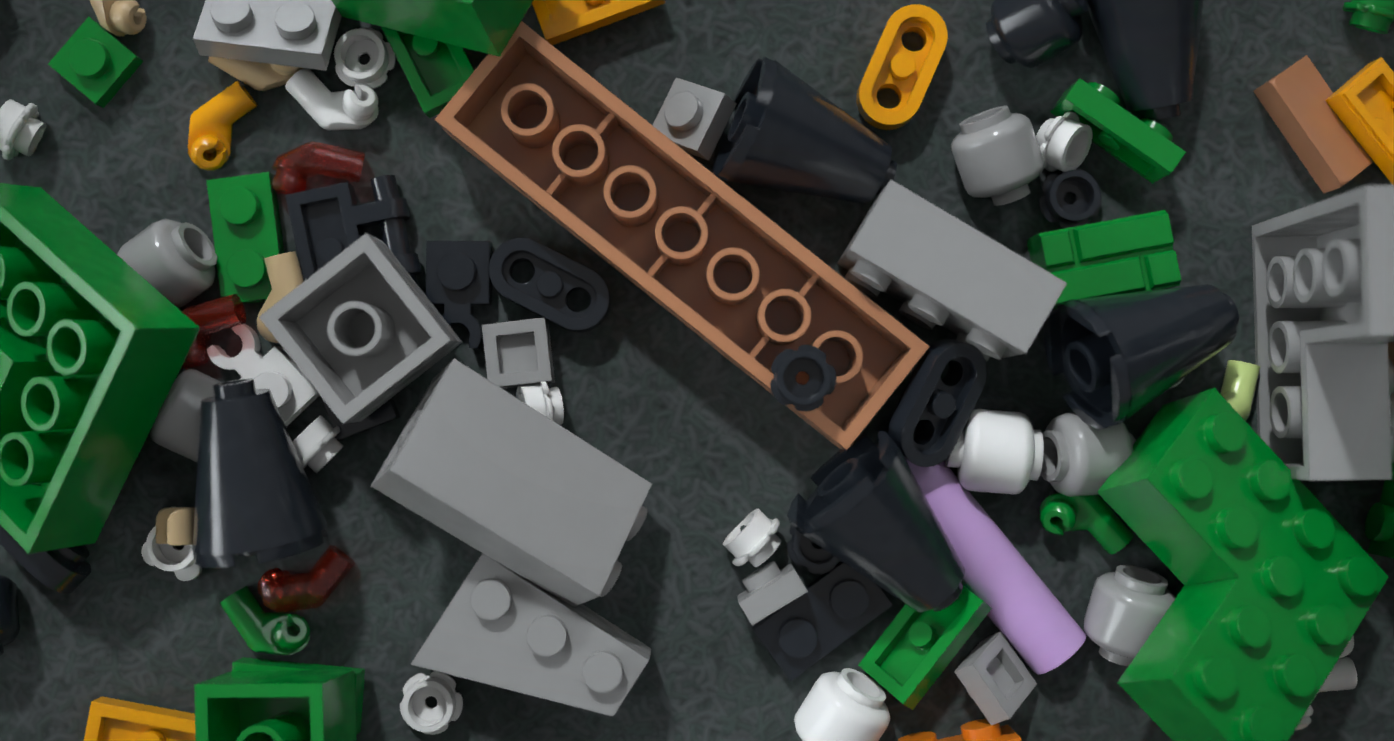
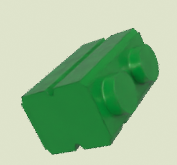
M1165 210L1038 233L1027 239L1030 261L1067 283L1051 311L1059 310L1056 306L1069 300L1170 289L1180 286L1181 283L1176 251L1173 250L1174 240L1169 215Z

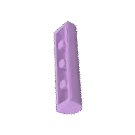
M907 461L965 568L961 584L992 608L987 616L1003 633L1034 673H1047L1068 660L1083 645L1086 639L1085 632L972 494L960 485L958 477L950 467L945 466V461L932 467H920Z

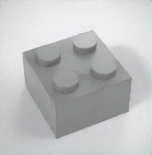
M368 233L364 234L259 316L342 424L363 421L462 343L382 240Z

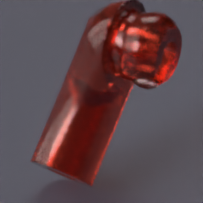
M316 141L307 142L277 156L271 167L276 171L272 179V186L277 193L283 195L306 191L308 177L312 178L319 174L359 183L365 153Z
M237 294L193 305L181 311L200 327L181 368H193L206 364L210 360L206 341L211 340L212 334L246 323L244 305Z
M329 545L308 573L290 574L286 570L281 571L278 567L272 568L260 577L257 589L262 596L263 604L278 613L318 608L327 601L355 565V561L336 546Z

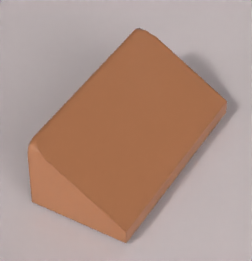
M1307 55L1253 91L1323 193L1342 187L1374 162L1325 101L1333 92Z

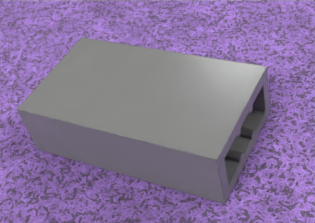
M453 359L431 381L371 487L570 606L575 607L594 598L605 596L614 586L622 568V564L617 561V558L625 541L631 540L645 521L647 508L642 505L652 483L458 360Z

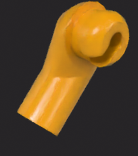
M238 80L199 107L190 116L188 155L192 162L201 169L207 171L217 170L228 161L231 152L233 123L258 106Z

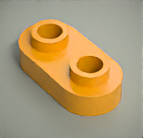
M920 4L904 6L893 13L883 30L856 96L857 107L861 116L875 128L893 130L904 126L913 118L922 103L948 40L946 24L943 18L932 8ZM907 32L918 33L923 39V48L919 51L907 50L902 44V35ZM884 88L894 90L899 97L898 106L891 109L882 107L877 101V92Z

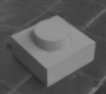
M675 78L653 126L686 153L709 161L736 103L725 93Z
M545 317L482 325L486 371L489 381L502 389L536 384L543 381L555 383L549 322Z
M775 561L752 572L742 580L747 590L737 595V598L751 625H754L808 591L791 563L779 569Z
M1001 631L979 642L954 671L990 725L1010 719L1037 685Z

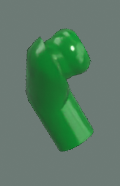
M1055 492L1045 498L1039 509L1041 525L1049 533L1063 535L1064 531L1088 530L1110 555L1123 549L1134 537L1131 530L1099 495L1070 497Z
M248 586L239 589L219 603L243 640L254 652L293 655L302 651L309 642L310 626L303 616L289 613L265 612Z

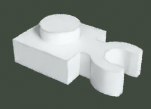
M235 322L231 328L242 340L241 352L235 357H229L220 346L211 345L207 349L208 356L220 368L236 370L241 376L240 379L253 378L256 389H270L283 422L287 427L320 394L281 347L274 346L263 356L260 353V340L257 333L248 325Z

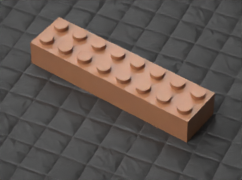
M522 21L501 56L488 54L435 119L452 139L772 395L770 382L774 379V374L771 371V366L776 356L786 349L798 350L801 345L815 346L823 351L826 355V362L828 365H832L836 372V385L833 392L825 395L823 404L812 411H798L792 404L786 406L839 449L848 450L930 347ZM799 372L796 375V381L801 385L806 384L809 380L806 372Z

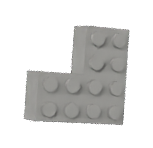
M1369 185L1252 225L1256 365L1261 367L1256 385L1257 431L1261 439L1291 470L1292 479L1309 481L1392 479L1394 428L1390 425V396L1394 391V365L1388 358V343L1394 342V185Z

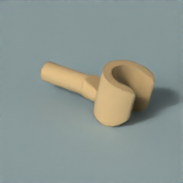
M167 507L161 509L156 516V543L173 546L192 545L195 507Z

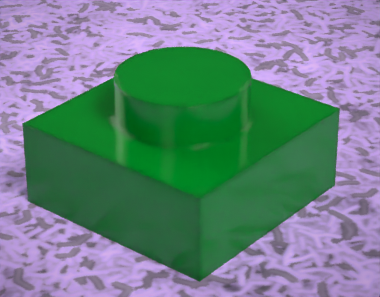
M88 16L48 65L93 103L104 108L143 63V60L98 22Z

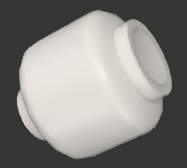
M974 409L955 448L945 459V466L956 468L959 483L966 490L1019 494L1025 489L1029 480L1037 481L1040 476L1044 452L1043 434L1041 430H1033L1029 418L1023 413Z
M844 668L841 673L835 671L823 673L817 679L795 714L796 732L802 741H879L890 722V713L887 705L884 703L886 694L873 679L857 670Z

